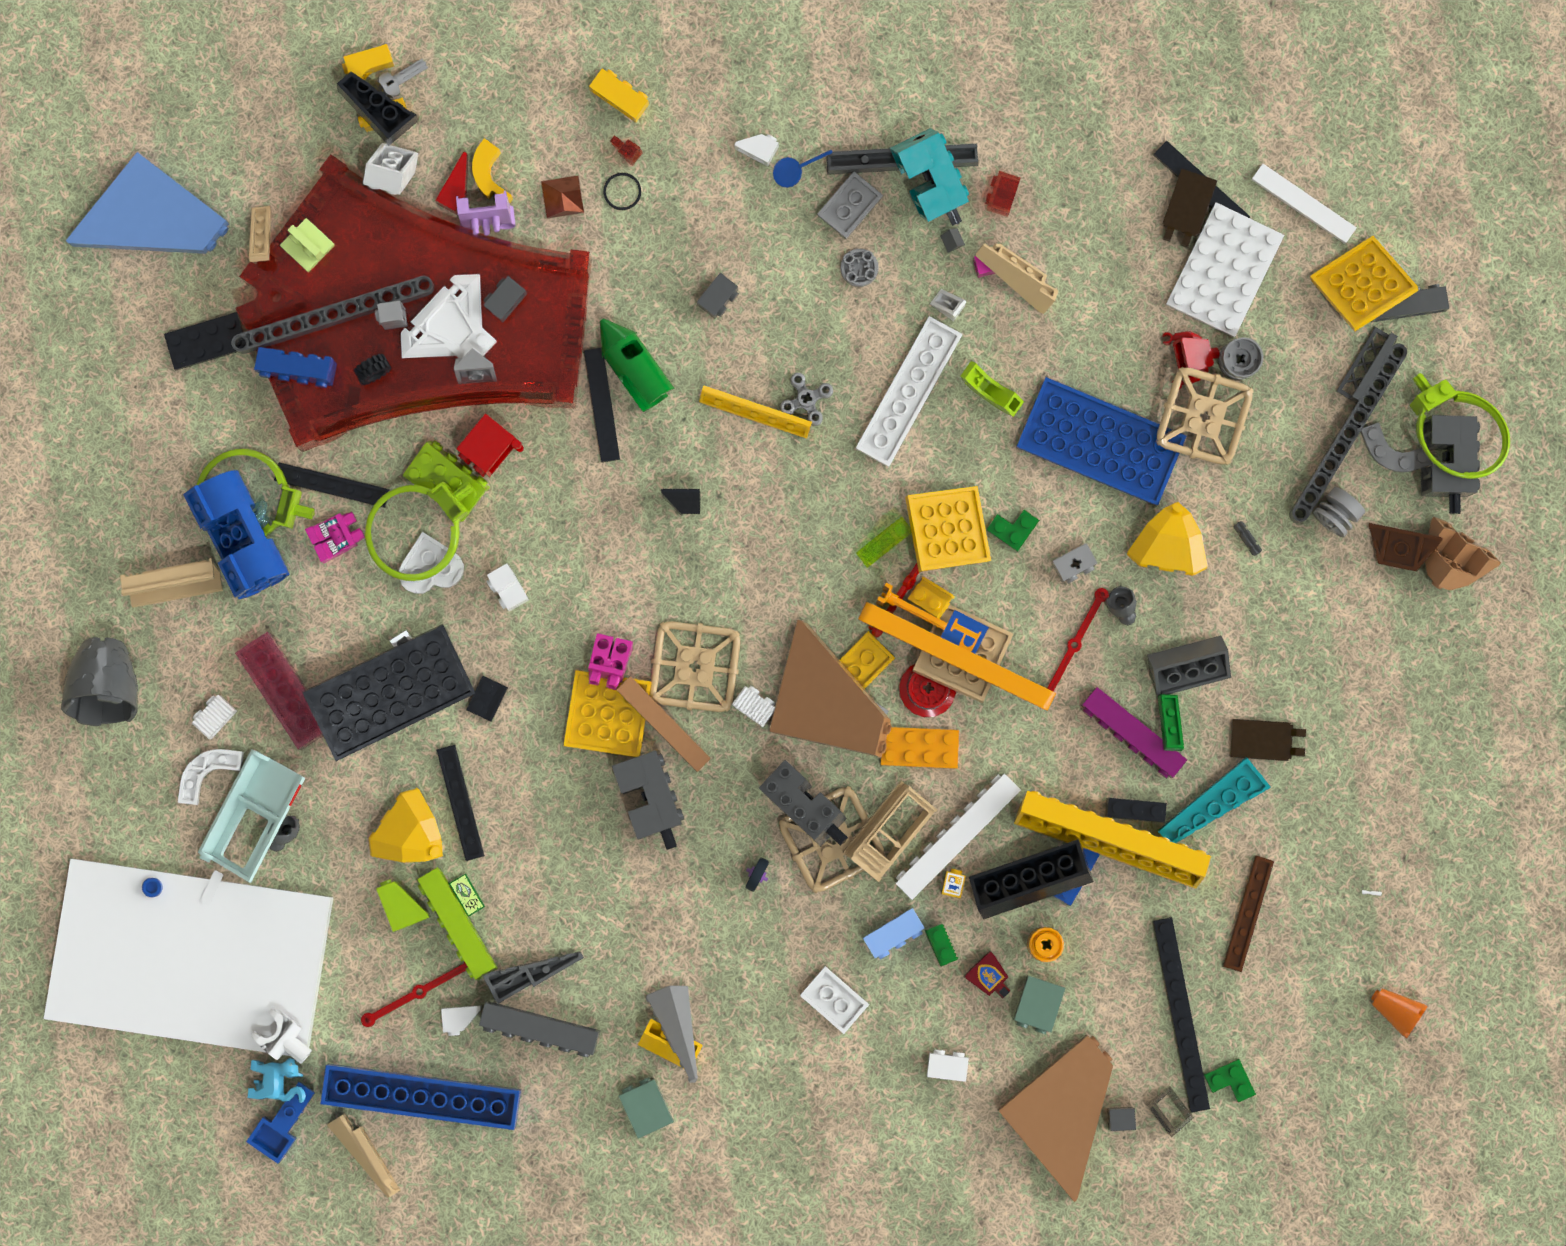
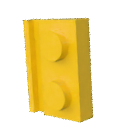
M923 576L921 582L916 585L907 599L940 619L955 596Z

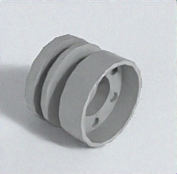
M1242 337L1234 339L1221 349L1218 364L1225 376L1234 380H1242L1259 371L1264 356L1257 342L1250 338ZM1242 356L1241 361H1242L1243 363L1240 362V363L1237 364V363H1236V361H1237V358H1236V357Z
M1334 487L1326 496L1330 505L1321 502L1319 504L1320 508H1316L1313 514L1327 530L1343 538L1347 535V530L1353 528L1349 520L1358 522L1365 514V509L1349 493L1339 487Z

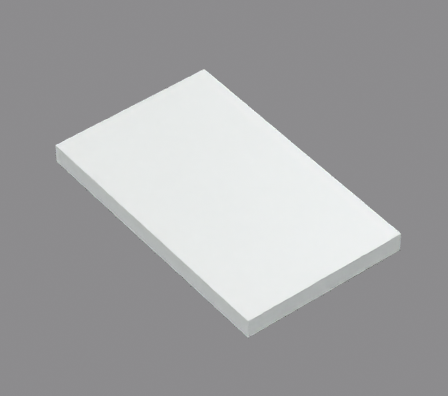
M70 859L44 1019L266 1052L253 1040L251 1034L253 1031H256L261 1035L272 1037L276 1033L277 1024L274 1017L269 1014V1011L274 1008L290 1017L303 1028L296 1038L309 1048L333 897L220 881L209 906L201 903L200 899L210 879ZM157 878L161 881L163 890L159 896L147 897L143 893L142 884L146 879ZM290 1019L287 1022H285V1027L291 1021ZM274 1041L266 1044L268 1046L266 1050L269 1049Z

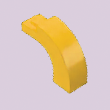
M484 138L475 151L472 161V172L479 190L490 200L493 194H503L505 190L491 179V168L501 154L500 149ZM506 192L509 203H511L513 197L511 194Z

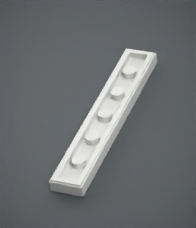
M1265 164L1261 165L1252 178L1253 182L1344 244H1346L1357 228Z

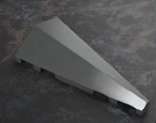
M575 952L485 973L482 976L494 1000L499 1004L530 985L535 987L584 957L581 952Z

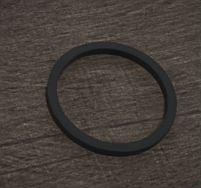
M614 174L604 185V198L612 208L628 210L634 207L640 200V183L631 174ZM628 176L637 183L639 194L633 204L627 207H617L608 200L606 188L613 178Z

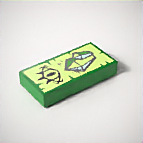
M467 874L449 883L468 917L485 907Z

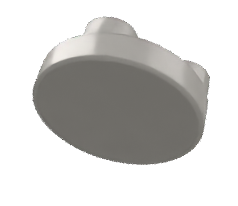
M865 249L849 251L841 261L840 270L842 277L848 284L855 287L869 285L878 274L876 257L871 251Z

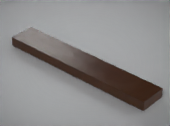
M1256 855L1254 857L1222 967L1239 972L1243 970L1274 861Z

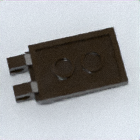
M1181 169L1162 223L1167 227L1163 240L1170 242L1174 230L1185 233L1181 246L1189 247L1192 236L1196 237L1200 233L1218 180Z
M1232 719L1230 758L1247 757L1248 759L1289 761V759H1292V756L1304 757L1305 748H1292L1293 737H1306V729H1295L1288 722Z

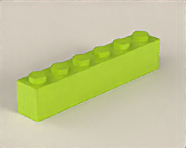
M437 867L417 879L420 883L417 885L422 895L426 894L429 899L427 902L432 912L436 911L439 916L437 918L439 925L442 929L445 927L449 933L446 935L451 945H456L458 958L461 962L465 961L467 964L466 971L470 978L474 977L475 980H480L483 978V974L498 969L441 869Z

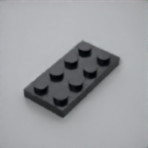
M235 312L165 333L164 337L174 370L177 371L236 353L237 351L232 347L231 341L235 335L243 333L239 315ZM240 340L237 343L239 349L244 348L246 345L245 340Z

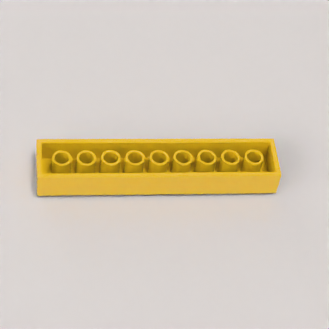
M1036 791L1026 792L1014 824L1066 843L1079 839L1082 847L1195 889L1205 878L1211 856L1202 850H1193L1185 844L1170 842L1168 838L1153 836L1146 830L1139 831L1129 824H1120L1112 818L1097 816L1092 811H1083L1073 804L1066 805L1056 798L1041 796Z

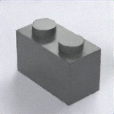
M719 273L699 298L697 306L714 319L717 316L721 317L727 310L725 306L728 302H733L739 295L737 292L738 286L722 273Z
M509 276L506 279L502 278L496 285V291L493 294L489 293L484 299V307L502 323L527 295L526 290Z

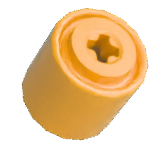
M1050 927L1036 928L1027 939L1028 952L1033 958L1041 962L1056 960L1064 948L1062 936L1058 931ZM1049 939L1051 941V948L1043 950L1041 942L1043 940L1048 941Z

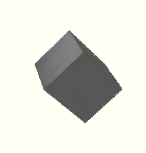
M1134 1107L1107 1108L1108 1130H1136Z

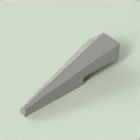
M667 986L648 994L646 1001L653 1008V1014L658 1018L661 1030L671 1049L677 1054L681 1068L685 1069L689 1077V1083H696L698 1076L688 986Z

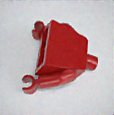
M1191 331L1178 332L1174 335L1165 332L1162 337H1170L1169 341L1163 342L1164 345L1168 346L1173 343L1178 369L1181 367L1193 368L1208 373L1209 367L1214 365L1213 359H1217L1220 356L1219 349L1217 347L1211 348L1208 339H1202L1201 336ZM1188 375L1191 384L1201 380ZM1183 380L1181 381L1179 390L1182 388V385H1185Z

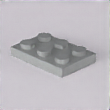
M853 172L819 211L817 216L847 239L881 200L883 195L856 172Z

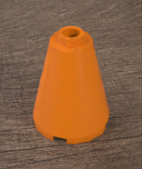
M1383 988L1381 991L1376 990L1371 998L1374 1001L1372 1005L1405 1038H1408L1428 1007L1423 1003Z

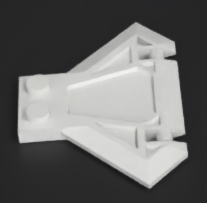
M480 274L454 275L450 279L453 283L452 287L448 290L444 286L411 321L414 325L412 330L409 332L404 328L401 332L402 358L447 356L463 358L472 348L484 356L497 341L482 328ZM460 289L462 293L456 297L455 294ZM421 331L423 335L417 339L416 336Z

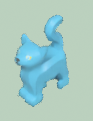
M288 1058L283 1063L271 1062L267 1064L259 1060H251V1070L262 1073L263 1080H254L257 1090L248 1088L247 1098L261 1100L269 1098L285 1102L290 1101L295 1094H298L299 1102H304L306 1095L301 1087H292L286 1094L284 1093V1076L288 1078L303 1077V1074L299 1073L294 1058Z

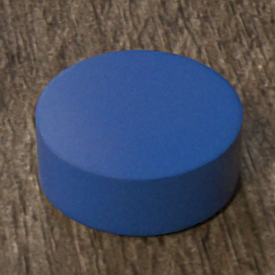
M148 878L142 884V891L147 897H157L163 890V885L157 878Z

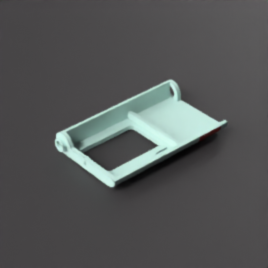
M251 749L198 850V853L201 854L199 858L209 863L213 860L251 883L292 806L305 777ZM250 809L266 818L268 823L246 866L242 868L225 858L223 854L245 811Z

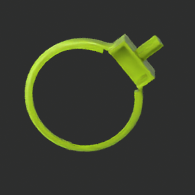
M1422 373L1414 377L1412 380L1422 393L1417 395L1409 406L1418 416L1416 435L1428 458L1441 470L1460 478H1482L1498 470L1505 462L1510 449V433L1501 413L1490 402L1476 394L1454 390L1447 379L1431 386ZM1454 398V402L1472 404L1487 411L1496 421L1502 436V449L1496 462L1485 470L1464 473L1453 471L1442 465L1431 454L1425 443L1423 427L1426 419L1424 414L1426 410L1428 412L1443 402Z
M234 449L218 455L207 464L198 479L197 485L205 481L209 472L217 463L228 457L237 455L252 456L270 467L277 479L278 485L282 484L281 489H283L275 521H272V525L268 523L262 528L265 536H268L280 526L293 529L296 516L312 520L315 515L314 508L299 505L302 492L288 486L280 467L270 457L255 450Z
M467 481L453 492L446 482L439 483L433 489L418 485H405L384 494L372 507L365 526L366 546L376 565L388 575L405 581H420L441 572L450 563L457 550L460 537L459 523L461 519L469 514L461 500L475 490L473 486ZM418 492L427 495L430 492L454 524V526H450L451 539L446 555L439 564L423 573L404 574L391 569L379 558L373 545L371 527L376 512L388 499L400 493Z

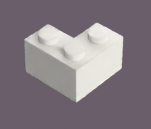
M508 564L487 575L489 580L486 582L494 593L497 592L501 597L498 601L503 609L507 608L508 611H511L529 600Z

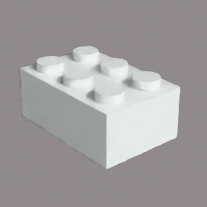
M382 143L366 163L363 184L371 189H381L389 194L400 195L415 174L418 153Z

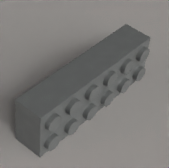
M490 1001L484 1004L479 1026L483 1027V1031L491 1033L496 1032V1030L501 1031L502 1036L510 1038L515 1037V1035L520 1036V1040L529 1043L536 1040L540 1042L539 1045L549 1048L552 1045L559 1046L558 1050L568 1053L571 1050L578 1051L577 1055L587 1058L595 1053L601 1031Z

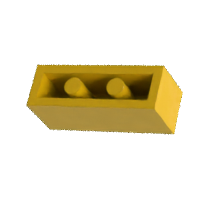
M602 68L589 85L590 91L636 123L649 106L648 97L641 91H634L632 85L627 81L623 80L621 82L611 70L608 69L606 71Z
M650 1019L638 1045L680 1066V1060L671 1049L661 1030V1024ZM694 1041L695 1057L697 1058L703 1045Z

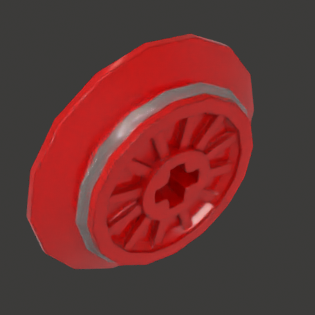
M915 664L910 666L902 675L899 684L900 698L904 706L913 714L924 718L936 717L946 712L953 704L956 691L913 672ZM927 684H930V687L933 688L929 694L923 689Z

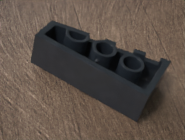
M353 72L347 74L337 83L338 92L388 146L417 123V114L412 111L410 112L400 103L393 101L385 93L378 91Z

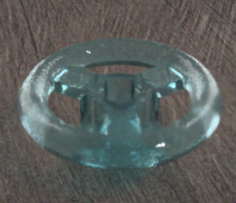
M259 500L255 503L256 506L252 511L255 513L261 528H264L269 521V517L265 515L268 504L265 500Z

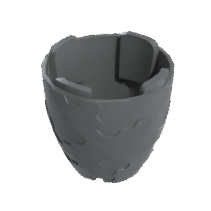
M92 637L82 642L73 657L65 677L61 710L67 716L76 719L79 724L97 727L101 726V724L130 722L135 718L138 712L137 677L129 651L122 641L108 637L104 641H100V638Z

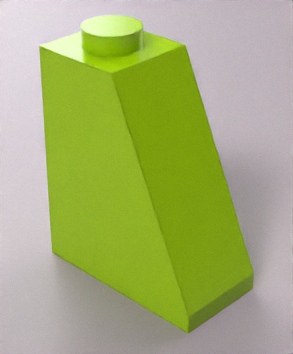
M391 879L381 882V887L376 888L393 932L431 917L430 913L397 881L391 882Z

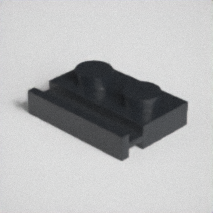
M482 676L475 690L476 694L473 695L466 710L492 722L508 687Z

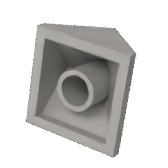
M473 348L463 358L455 360L454 371L459 388L497 385L493 363Z

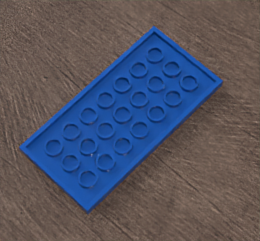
M1045 377L1016 446L1020 450L1155 506H1158L1180 454L1157 445V431L1160 424ZM1166 428L1165 434L1172 431V429ZM1180 433L1169 439L1168 442L1183 446L1187 436Z

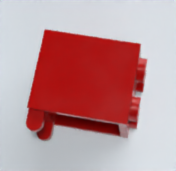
M486 413L456 448L459 452L458 456L467 465L472 463L474 465L473 469L482 477L487 475L489 478L513 449L520 453L524 451L522 443Z

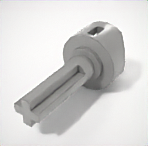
M420 59L394 76L388 71L379 75L376 84L378 91H382L389 98L400 94L399 85L428 69L426 62Z

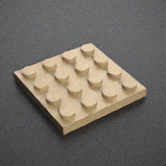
M949 605L940 620L946 623L949 622L954 610L989 627L976 654L1000 666L1013 633ZM933 625L930 632L941 637L943 630ZM921 651L913 669V672L981 703L984 702L991 686L990 683L924 651Z

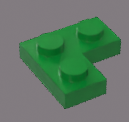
M1023 510L1014 524H1011L997 514L987 528V531L1018 552L1040 520L1026 510Z
M1240 1059L1204 1074L1212 1093L1230 1085L1238 1103L1256 1095Z

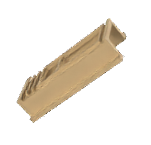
M209 558L208 562L207 560L145 571L142 574H130L128 577L125 574L120 575L121 594L123 596L130 595L132 607L223 591L220 569L212 558Z
M900 781L842 853L879 882L882 879L881 877L937 809L910 786ZM909 796L924 810L899 841H895L881 828L905 798ZM878 831L894 843L893 849L886 857L869 844Z

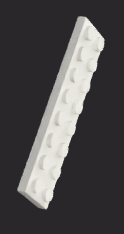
M930 316L928 317L856 446V450L887 467L890 466L962 337L961 333Z

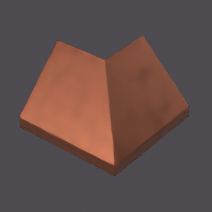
M579 176L541 181L547 218L584 213Z

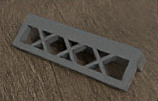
M1375 327L1336 392L1357 403L1398 336L1392 332L1388 335ZM1376 333L1386 338L1382 345H1374L1373 338ZM1373 350L1375 358L1373 361L1365 362L1363 354L1365 351ZM1363 366L1364 376L1355 379V367ZM1346 383H1354L1355 390L1352 395L1342 390Z

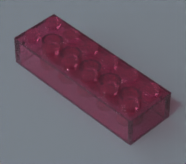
M266 632L235 653L298 750H303L323 737L302 693L307 687L271 633Z

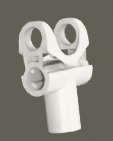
M272 1008L269 1014L274 1017L277 1024L276 1033L272 1037H267L253 1031L251 1037L276 1060L286 1052L302 1064L312 1051L296 1038L303 1028L284 1013ZM290 1019L291 1021L285 1027V1022H287ZM274 1041L272 1045L269 1047V1049L266 1050V1048L268 1047L266 1044Z

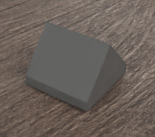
M958 228L949 229L940 235L948 253L965 246Z

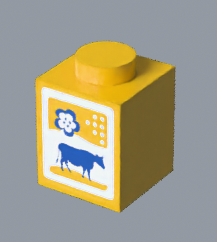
M952 868L950 872L946 871L941 894L961 898L966 877L962 875V871Z

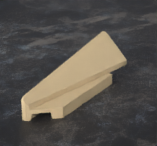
M983 244L977 251L976 257L1038 312L1044 314L1054 303L1058 290L1045 283L1047 275L1001 244H995L993 247Z
M346 1114L327 1124L330 1130L388 1198L400 1191L362 1126L355 1130Z

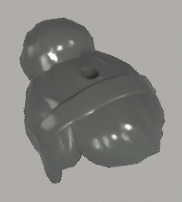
M1121 585L1114 588L1106 600L1107 608L1114 616L1119 618L1122 624L1128 626L1135 622L1137 601L1133 590Z
M295 816L285 817L270 846V850L275 852L284 849L285 844L297 837L300 830L299 819Z

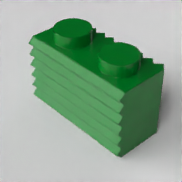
M938 924L925 930L938 963L942 967L956 961L958 957L954 953V946H951L952 943L948 939L949 936L945 931L946 928H943V924Z

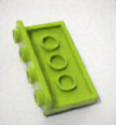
M437 441L426 442L403 473V476L414 485L433 489L439 483L446 482L453 492L468 481L475 490L461 500V502L469 511V514L484 493L490 489L487 485L488 482L483 477L474 475L472 473L473 470L469 466L459 463L457 461L458 458L450 452H445L443 446ZM428 492L427 495L436 502L431 493ZM466 515V516H465L463 519H461L460 521L463 522V521L467 518L468 515Z

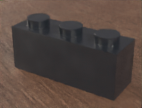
M1106 798L1105 817L1164 823L1167 803Z

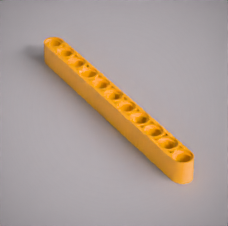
M869 602L865 603L858 620L1048 711L1056 695L1055 692Z

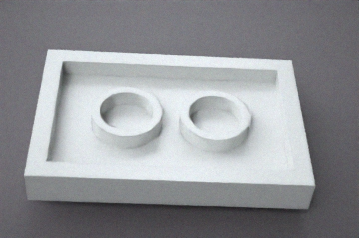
M826 966L800 995L843 1034L869 1006L864 999Z

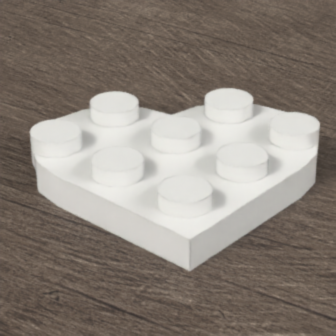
M422 532L401 564L399 572L404 574L426 572L441 562L448 548ZM455 553L450 563L438 574L420 581H400L406 590L415 594H424L434 585L441 588H451L461 580L464 573V563Z

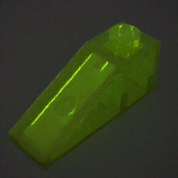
M900 517L856 552L857 556L867 568L912 535L911 527L903 517Z

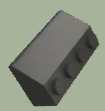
M1221 635L1147 655L1157 697L1160 694H1172L1231 678L1228 648Z

